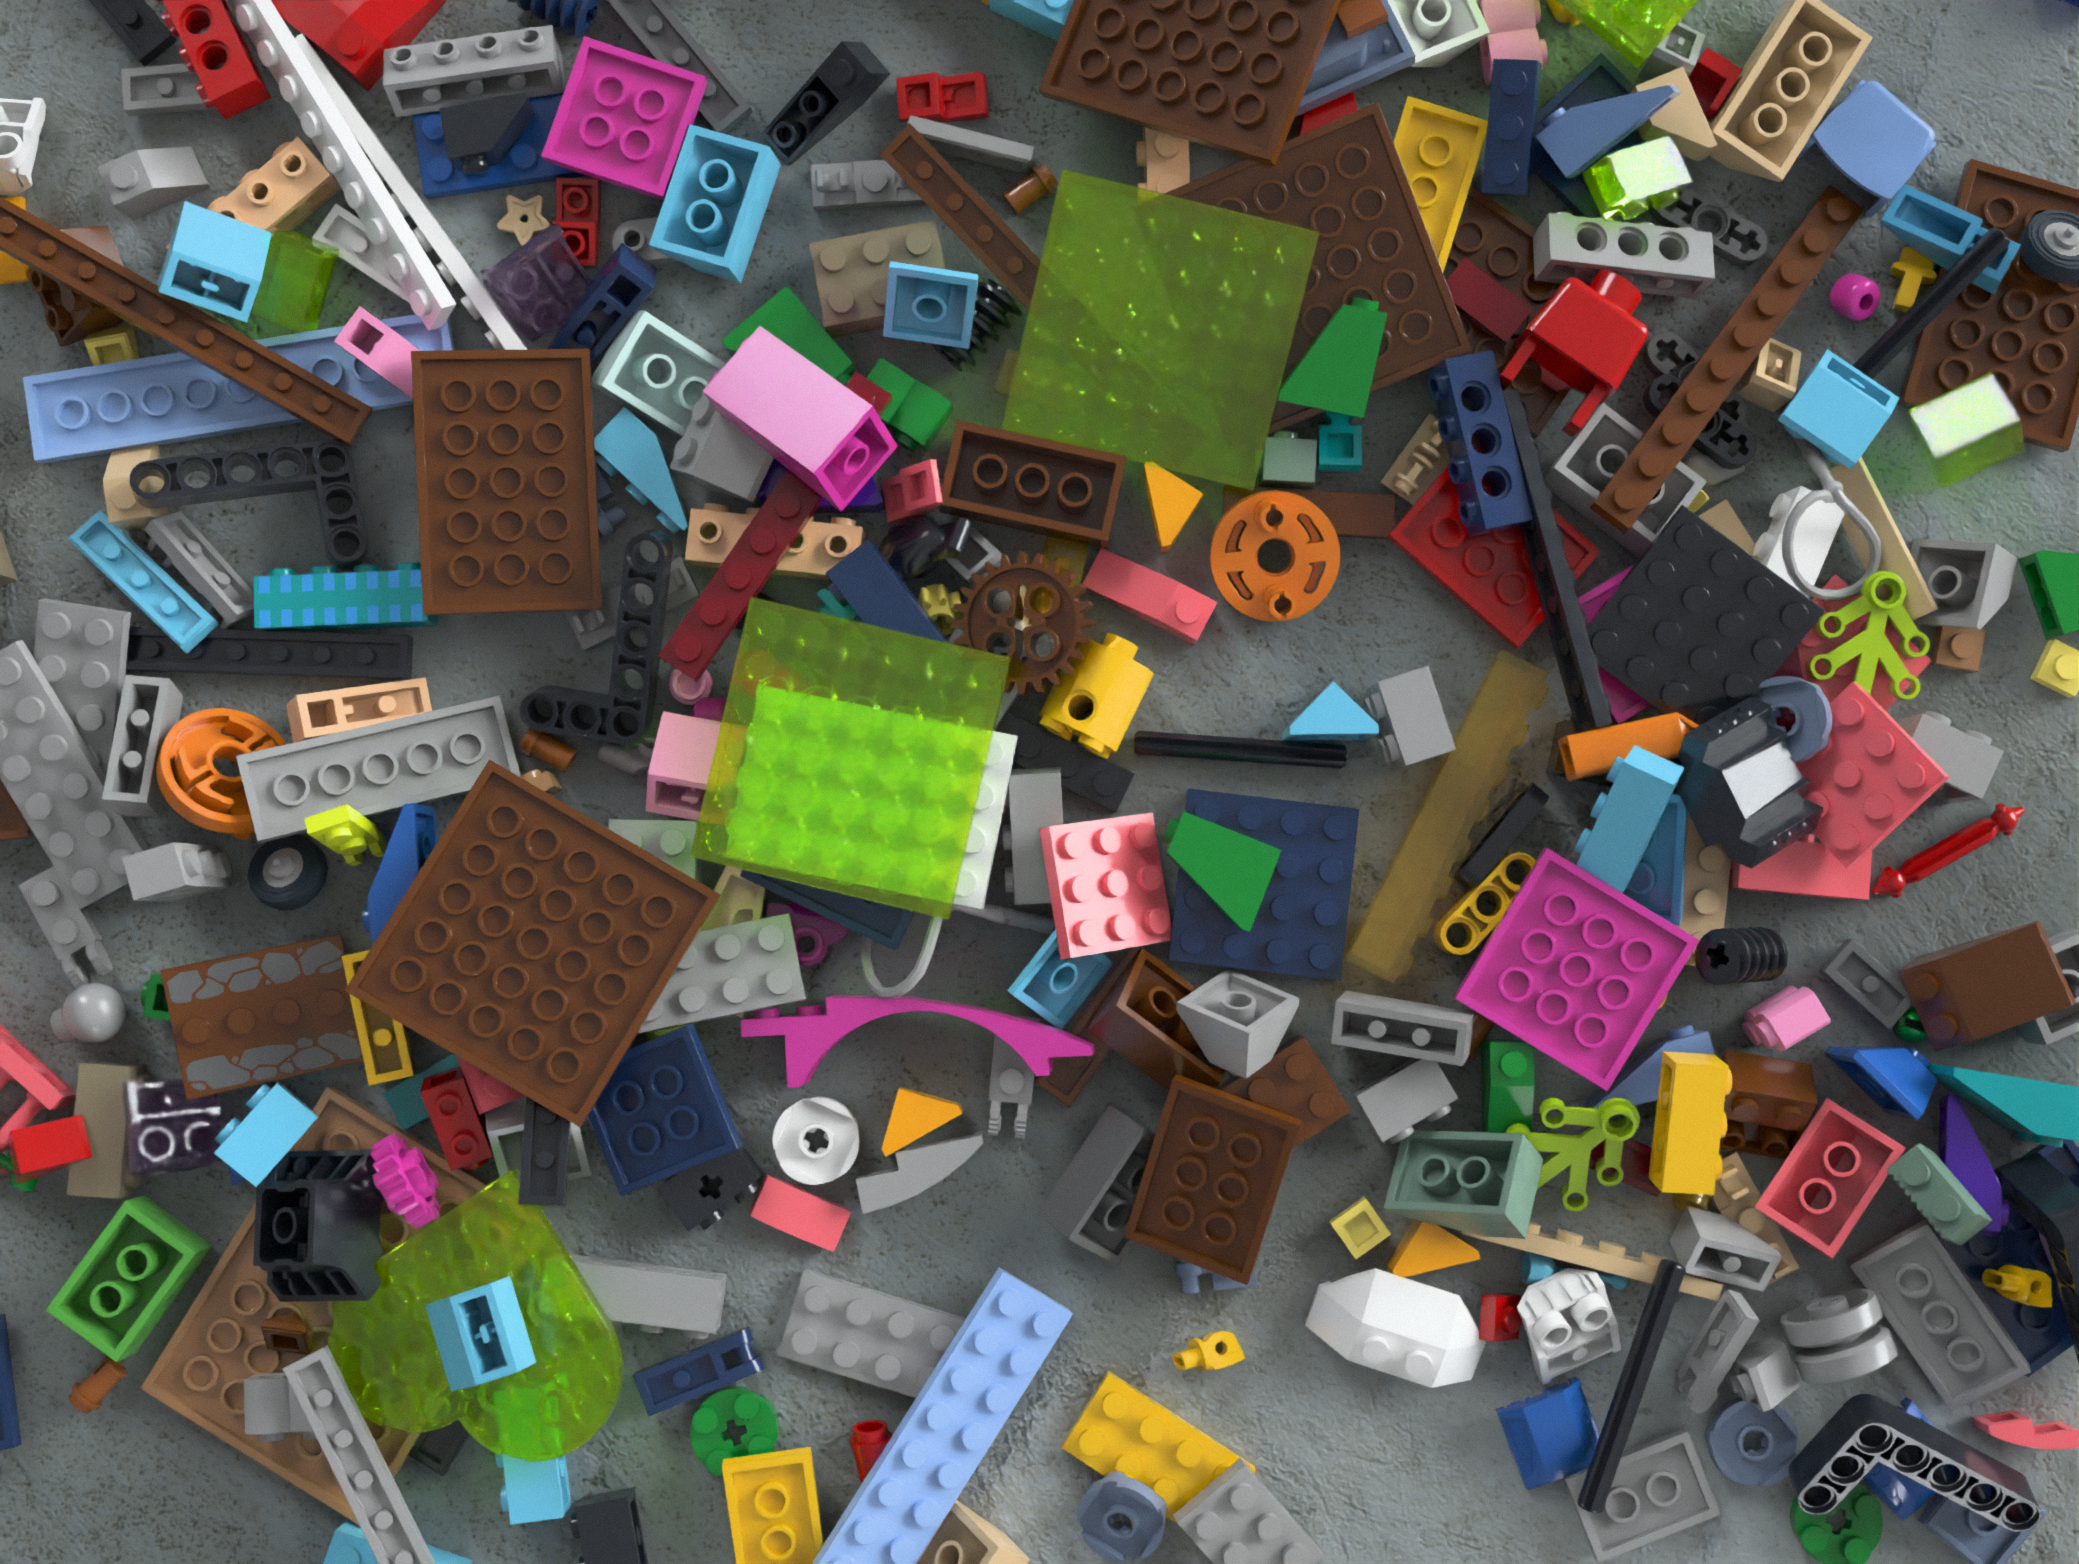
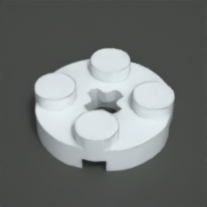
M822 1096L801 1099L781 1114L773 1131V1148L775 1149L780 1166L788 1176L808 1185L824 1184L839 1178L851 1168L858 1156L861 1143L859 1123L846 1106L834 1099ZM818 1128L825 1131L824 1138L829 1141L828 1147H820L816 1152H812L809 1150L810 1142L805 1139V1135L807 1132L815 1133Z

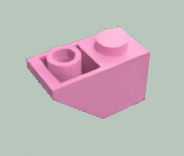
M359 306L334 342L413 400L411 351L420 350Z

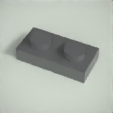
M1846 939L1819 970L1823 976L1883 1029L1890 1030L1913 1004L1906 986L1853 939Z

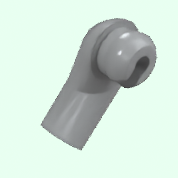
M1693 447L1689 448L1680 460L1707 481L1704 486L1716 485L1745 472L1744 465L1734 470L1722 468L1708 456L1702 454L1697 448Z
M652 737L644 738L641 744L628 750L612 742H604L597 758L629 775H636L649 769L656 739Z

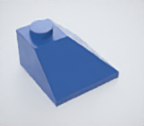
M1830 1046L1824 1052L1882 1110L1891 1115L1918 1120L1923 1115L1938 1080L1927 1069L1931 1065L1930 1062L1912 1047L1906 1049L1895 1046Z

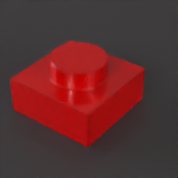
M1507 1292L1482 1295L1479 1339L1491 1342L1519 1339L1522 1318L1517 1310V1306L1521 1300V1295Z

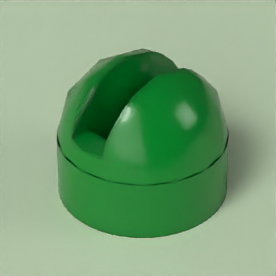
M1909 1007L1892 1027L1895 1035L1906 1042L1916 1043L1928 1037L1923 1024L1921 1031L1904 1026L1906 1018L1922 1023L1915 1008Z

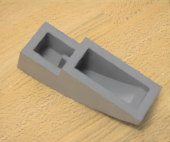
M978 1132L901 1148L895 1153L898 1167L858 1175L856 1184L862 1214L895 1205L920 1194L942 1181L965 1163L983 1144V1133Z

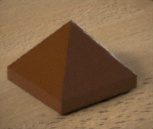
M297 1312L262 1321L261 1329L268 1350L304 1355L311 1354L312 1345L307 1326Z

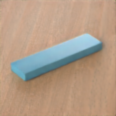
M101 510L68 538L75 547L186 654L219 625L204 608L119 527L110 524L108 517Z

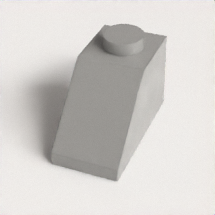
M192 146L135 150L97 167L113 205L132 220L210 187L195 149Z
M1686 1206L1669 1240L1678 1262L1685 1266V1273L1764 1292L1782 1258L1776 1249L1728 1216Z

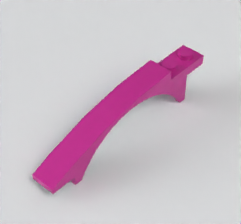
M832 995L826 997L827 1012L822 1013V1005L797 1006L796 1014L780 1015L779 1007H771L753 1011V1016L741 1019V1037L785 1035L787 1088L801 1087L803 1084L809 1083L817 1067L829 1051L856 1028L882 1016L909 1011H933L951 1014L983 1026L1008 1043L1024 1059L1035 1076H1048L1050 1072H1053L1052 1057L1092 1056L1096 1052L1094 1042L1056 1027L986 1007L913 996L883 999L879 995Z

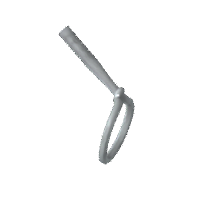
M1792 436L1804 459L1823 484L1824 489L1811 491L1796 503L1787 517L1782 537V557L1787 574L1800 590L1818 599L1844 600L1861 593V586L1864 580L1869 575L1878 572L1881 561L1880 538L1868 519L1845 496L1843 485L1839 481H1834L1821 450L1806 439L1802 440ZM1818 500H1823L1825 503L1835 502L1859 527L1869 543L1870 560L1867 571L1852 586L1838 590L1821 589L1808 583L1798 571L1793 550L1795 529L1804 511Z
M935 900L936 907L930 919L922 950L914 969L904 981L895 987L886 988L881 985L874 974L871 962L872 939L864 935L861 938L860 961L865 981L874 993L883 999L899 998L912 990L925 974L934 952L944 914H949L956 910L996 923H1006L1009 926H1019V928L1031 929L1032 931L1049 935L1053 932L1055 926L1054 918L1033 913L1029 914L1021 910L1016 911V909L998 905L984 904V909H978Z

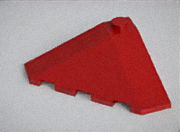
M447 0L271 1L288 27L298 35L302 33L317 51L369 92L384 74V49L408 46Z

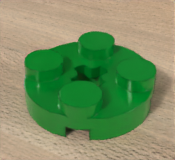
M727 1386L711 1393L693 1415L690 1429L692 1448L699 1461L706 1466L711 1474L723 1476V1459L774 1452L779 1435V1420L773 1405L764 1396H759L746 1387ZM734 1420L737 1426L744 1425L747 1432L741 1435V1442L734 1443L732 1438L726 1439L723 1432L728 1429V1421Z
M1858 1483L1833 1510L1822 1515H1811L1804 1512L1800 1508L1795 1495L1790 1508V1524L1793 1533L1797 1536L1798 1542L1816 1560L1824 1564H1863L1869 1559L1871 1552L1880 1540L1883 1528L1882 1507L1877 1498L1865 1486ZM1837 1509H1843L1842 1513L1846 1518L1845 1525L1839 1527L1837 1531H1832V1525L1826 1522V1517L1828 1514L1835 1515Z

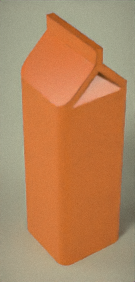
M1674 712L1564 736L1558 740L1566 778L1570 782L1607 774L1617 756L1626 758L1634 745L1666 760L1679 758L1678 754L1684 735L1699 725L1685 716Z

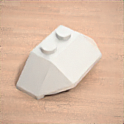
M1376 1268L1344 1277L1333 1283L1329 1281L1319 1284L1305 1320L1307 1328L1346 1360L1431 1388L1471 1380L1486 1344V1340L1479 1339V1329L1459 1295Z

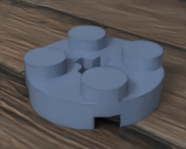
M1777 676L1761 682L1759 688L1762 689L1755 699L1774 706L1768 725L1786 732L1784 726H1777L1776 718L1782 717L1783 709L1787 707L1790 714H1795L1796 722L1792 724L1791 730L1787 732L1785 738L1787 748L1794 762L1806 761L1817 752L1825 749L1829 743L1833 719L1829 701L1819 685L1792 676Z
M1741 1397L1731 1399L1716 1411L1711 1419V1423L1705 1430V1440L1708 1444L1712 1461L1730 1480L1741 1485L1764 1487L1779 1482L1788 1474L1789 1465L1797 1456L1795 1453L1796 1439H1798L1797 1428L1789 1414L1778 1405L1771 1410L1762 1412L1749 1402H1744ZM1749 1431L1753 1434L1758 1431L1762 1433L1758 1440L1762 1447L1758 1451L1752 1448L1743 1449L1744 1436Z
M1112 1471L1106 1474L1104 1479L1094 1482L1087 1488L1077 1511V1522L1080 1520V1525L1083 1528L1082 1537L1085 1543L1097 1554L1109 1560L1124 1562L1126 1556L1134 1557L1139 1555L1138 1560L1150 1556L1161 1543L1166 1527L1165 1514L1167 1504L1162 1497L1158 1496L1144 1483L1127 1477L1122 1472ZM1115 1513L1125 1514L1132 1521V1524L1128 1521H1124L1121 1525L1114 1521Z

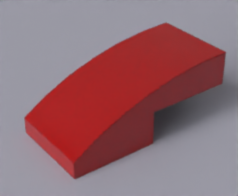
M982 71L941 77L937 72L896 78L898 114L901 122L908 123L910 115L939 123L989 118L987 76Z

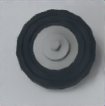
M2046 210L2035 215L2019 238V244H2021L2019 251L2023 261L2033 272L2045 279L2059 283L2079 280V216L2063 210Z
M296 834L267 841L256 851L249 864L247 877L251 891L264 905L279 911L295 910L307 905L320 893L326 882L328 864L323 851L311 839Z

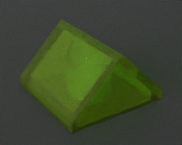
M1991 372L1907 411L1940 488L1949 486L2025 451L2021 419Z

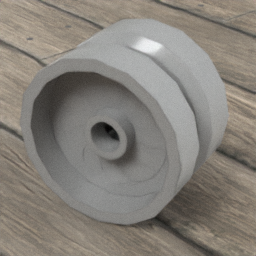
M1850 1289L1834 1292L1804 1302L1781 1316L1780 1323L1787 1342L1793 1346L1800 1347L1795 1354L1794 1360L1804 1382L1821 1385L1857 1378L1883 1367L1897 1356V1348L1890 1330L1884 1326L1876 1325L1881 1320L1883 1311L1875 1291L1870 1289Z

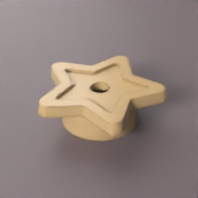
M512 195L506 197L508 213L497 223V229L514 233L522 248H526L531 239L537 237L541 232L552 230V225L541 214L544 202L542 196L537 195L526 201H522ZM524 215L528 216V221L525 223L521 222V217Z

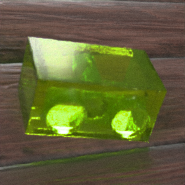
M1672 135L1607 154L1582 174L1603 220L1622 215L1623 220H1629L1645 212L1650 205H1653L1655 210L1662 209L1676 202L1680 198L1677 192L1693 182Z
M293 230L275 231L274 236L270 240L266 265L254 300L255 304L252 314L297 332L317 330L340 249Z

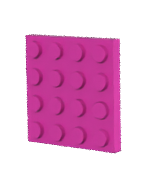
M1544 848L1453 998L1608 1091L1698 944L1699 939L1552 850Z

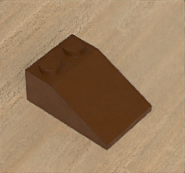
M2040 921L1920 955L1899 970L1934 1051L1973 1042L2076 1004Z

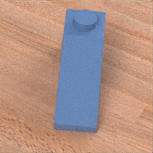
M1665 85L1572 107L1567 111L1561 107L1542 122L1545 129L1536 138L1566 178H1575L1681 94L1676 86Z
M1692 1024L1667 1030V1038L1654 1041L1618 1073L1608 1091L1601 1088L1584 1104V1108H1598L1604 1101L1611 1098H1624L1631 1101L1635 1106L1657 1100L1662 1051L1715 1054L1709 1032L1694 1030Z

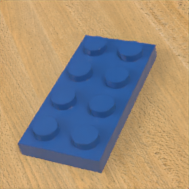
M563 93L528 98L534 107V118L501 164L489 166L487 171L479 174L458 172L448 159L440 111L413 115L424 196L427 199H435L555 181L556 178L587 176L546 162L541 156Z

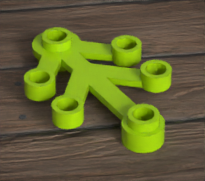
M1878 571L1869 575L1861 586V596L1836 612L1822 614L1815 623V630L1820 637L1831 639L1840 636L1845 630V625L1869 612L1864 631L1827 654L1815 655L1808 659L1805 670L1812 680L1821 681L1831 678L1838 667L1859 655L1853 682L1859 683L1869 695L1871 694L1878 660L1891 679L1889 690L1895 699L1910 700L1919 694L1921 689L1920 681L1916 676L1908 672L1884 634L1888 618L1901 636L1899 650L1903 656L1918 658L1924 656L1929 651V638L1924 633L1919 632L1902 605L1906 597V588L1904 582L1897 574L1890 571ZM1879 585L1884 586L1888 592L1885 601L1878 599L1876 596V589ZM1828 617L1832 618L1836 623V629L1833 633L1827 632L1824 627V622ZM1912 637L1917 638L1920 642V649L1917 653L1912 652L1909 648V640ZM1818 659L1824 661L1827 666L1824 675H1819L1815 671V663ZM1903 679L1907 680L1911 685V690L1907 695L1903 694L1899 689V684Z
M1548 1098L1541 1103L1539 1108L1540 1116L1545 1126L1553 1129L1560 1128L1564 1124L1590 1127L1580 1135L1531 1132L1528 1126L1517 1123L1509 1126L1505 1132L1524 1134L1537 1151L1555 1152L1542 1163L1537 1189L1570 1166L1568 1183L1563 1185L1560 1195L1564 1207L1569 1211L1577 1212L1586 1208L1589 1203L1586 1184L1591 1150L1605 1140L1604 1157L1600 1158L1595 1164L1596 1176L1598 1181L1604 1186L1612 1187L1618 1185L1624 1176L1621 1166L1623 1143L1635 1134L1640 1124V1115L1637 1107L1631 1101L1624 1098L1608 1099L1598 1108L1566 1107L1562 1100ZM1552 1109L1561 1111L1556 1117L1546 1115ZM1623 1114L1620 1120L1613 1121L1609 1119L1614 1115ZM1606 1168L1616 1169L1611 1175L1602 1174ZM1572 1193L1582 1194L1576 1200L1568 1199V1196Z

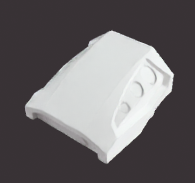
M0 98V195L18 196L32 187L31 173L37 153L39 135L45 121L46 105L43 98H34L33 101Z
M1567 1268L1527 1287L1517 1306V1310L1523 1320L1529 1338L1536 1373L1543 1385L1551 1382L1552 1378L1611 1351L1615 1353L1621 1350L1618 1324L1608 1300L1605 1284L1597 1272Z

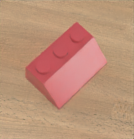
M1826 1098L1754 1208L1789 1235L1827 1260H1831L1888 1176V1167L1900 1158L1906 1147Z

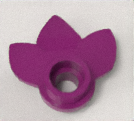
M790 901L789 906L782 903H769L767 907L766 918L790 914L799 965L810 966L819 963L826 956L829 945L843 940L850 930L793 901ZM804 936H811L815 940V948L809 953L802 951L800 948V940Z

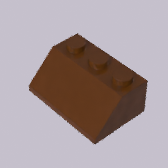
M1141 948L1101 1000L1088 1031L1167 1090L1170 1089L1172 1079L1176 1074L1215 1088L1221 1083L1225 1073V1069L1209 1063L1176 1010L1177 1002L1197 988Z

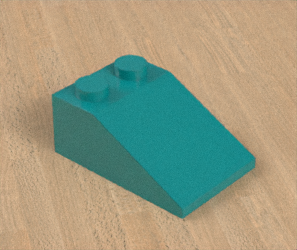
M1931 1064L1927 1068L1938 1079L1937 1082L1953 1094L1958 1095L1960 1099L1998 1126L2016 1130V1139L2055 1147H2062L2063 1139L2079 1141V1087Z

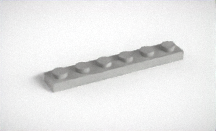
M328 1345L284 1367L283 1371L378 1563L436 1564Z

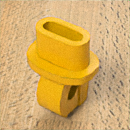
M1904 247L1899 261L1892 263L1890 269L1893 276L1901 279L1892 309L1907 312L1914 305L1920 284H1932L1937 277L1936 272L1933 271L1935 262L1912 247Z
M2004 1265L1998 1270L1986 1269L1983 1272V1284L1987 1287L1995 1288L2001 1296L2030 1306L2052 1307V1280L2046 1273L2015 1265Z
M1226 1331L1209 1332L1202 1340L1199 1338L1190 1339L1186 1349L1172 1353L1175 1367L1183 1371L1194 1367L1200 1371L1217 1370L1245 1359L1235 1335ZM1220 1342L1222 1351L1218 1354L1215 1347Z

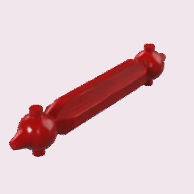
M2002 803L1997 804L1990 818L1979 819L1907 859L1898 870H1894L1890 866L1885 867L1878 883L1871 890L1873 895L1888 894L1892 895L1893 898H1898L1901 896L1900 892L1903 891L1906 883H1917L1990 842L1998 831L2003 832L2006 836L2011 835L2012 830L2017 825L2018 818L2025 812L2022 806L2009 808L2005 807Z

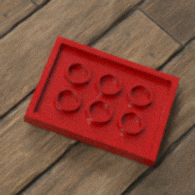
M1472 438L1473 448L1478 453H1482V446ZM1447 465L1386 537L1512 648L1517 649L1545 618L1520 528L1518 526L1468 537L1467 529L1459 518L1458 506L1460 499L1457 487L1450 479ZM1482 478V488L1486 494L1491 496V485ZM1552 508L1556 525L1561 528L1563 533V550L1567 564L1572 569L1575 580H1577L1601 550Z

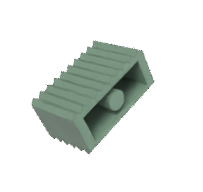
M1921 1143L1915 1145L1888 1167L1887 1174L1893 1177V1181L1899 1184V1188L1905 1191V1195L1911 1198V1202L1916 1204L1917 1209L1923 1212V1216L1929 1219V1223L1935 1226V1231L1941 1233V1238L1948 1242L1962 1246L1992 1221L1989 1215L1934 1151Z

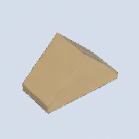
M1770 338L1744 373L1736 392L1743 399L1771 412H1775L1792 400L1796 393L1802 352Z

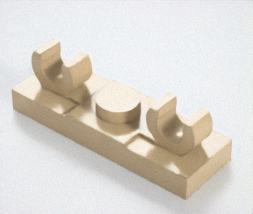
M1732 1150L1721 1156L1722 1175L1720 1180L1715 1182L1714 1195L1708 1196L1718 1214L1728 1216L1780 1253L1782 1258L1767 1284L1769 1285L1800 1267L1778 1226L1754 1208L1761 1195L1738 1153Z

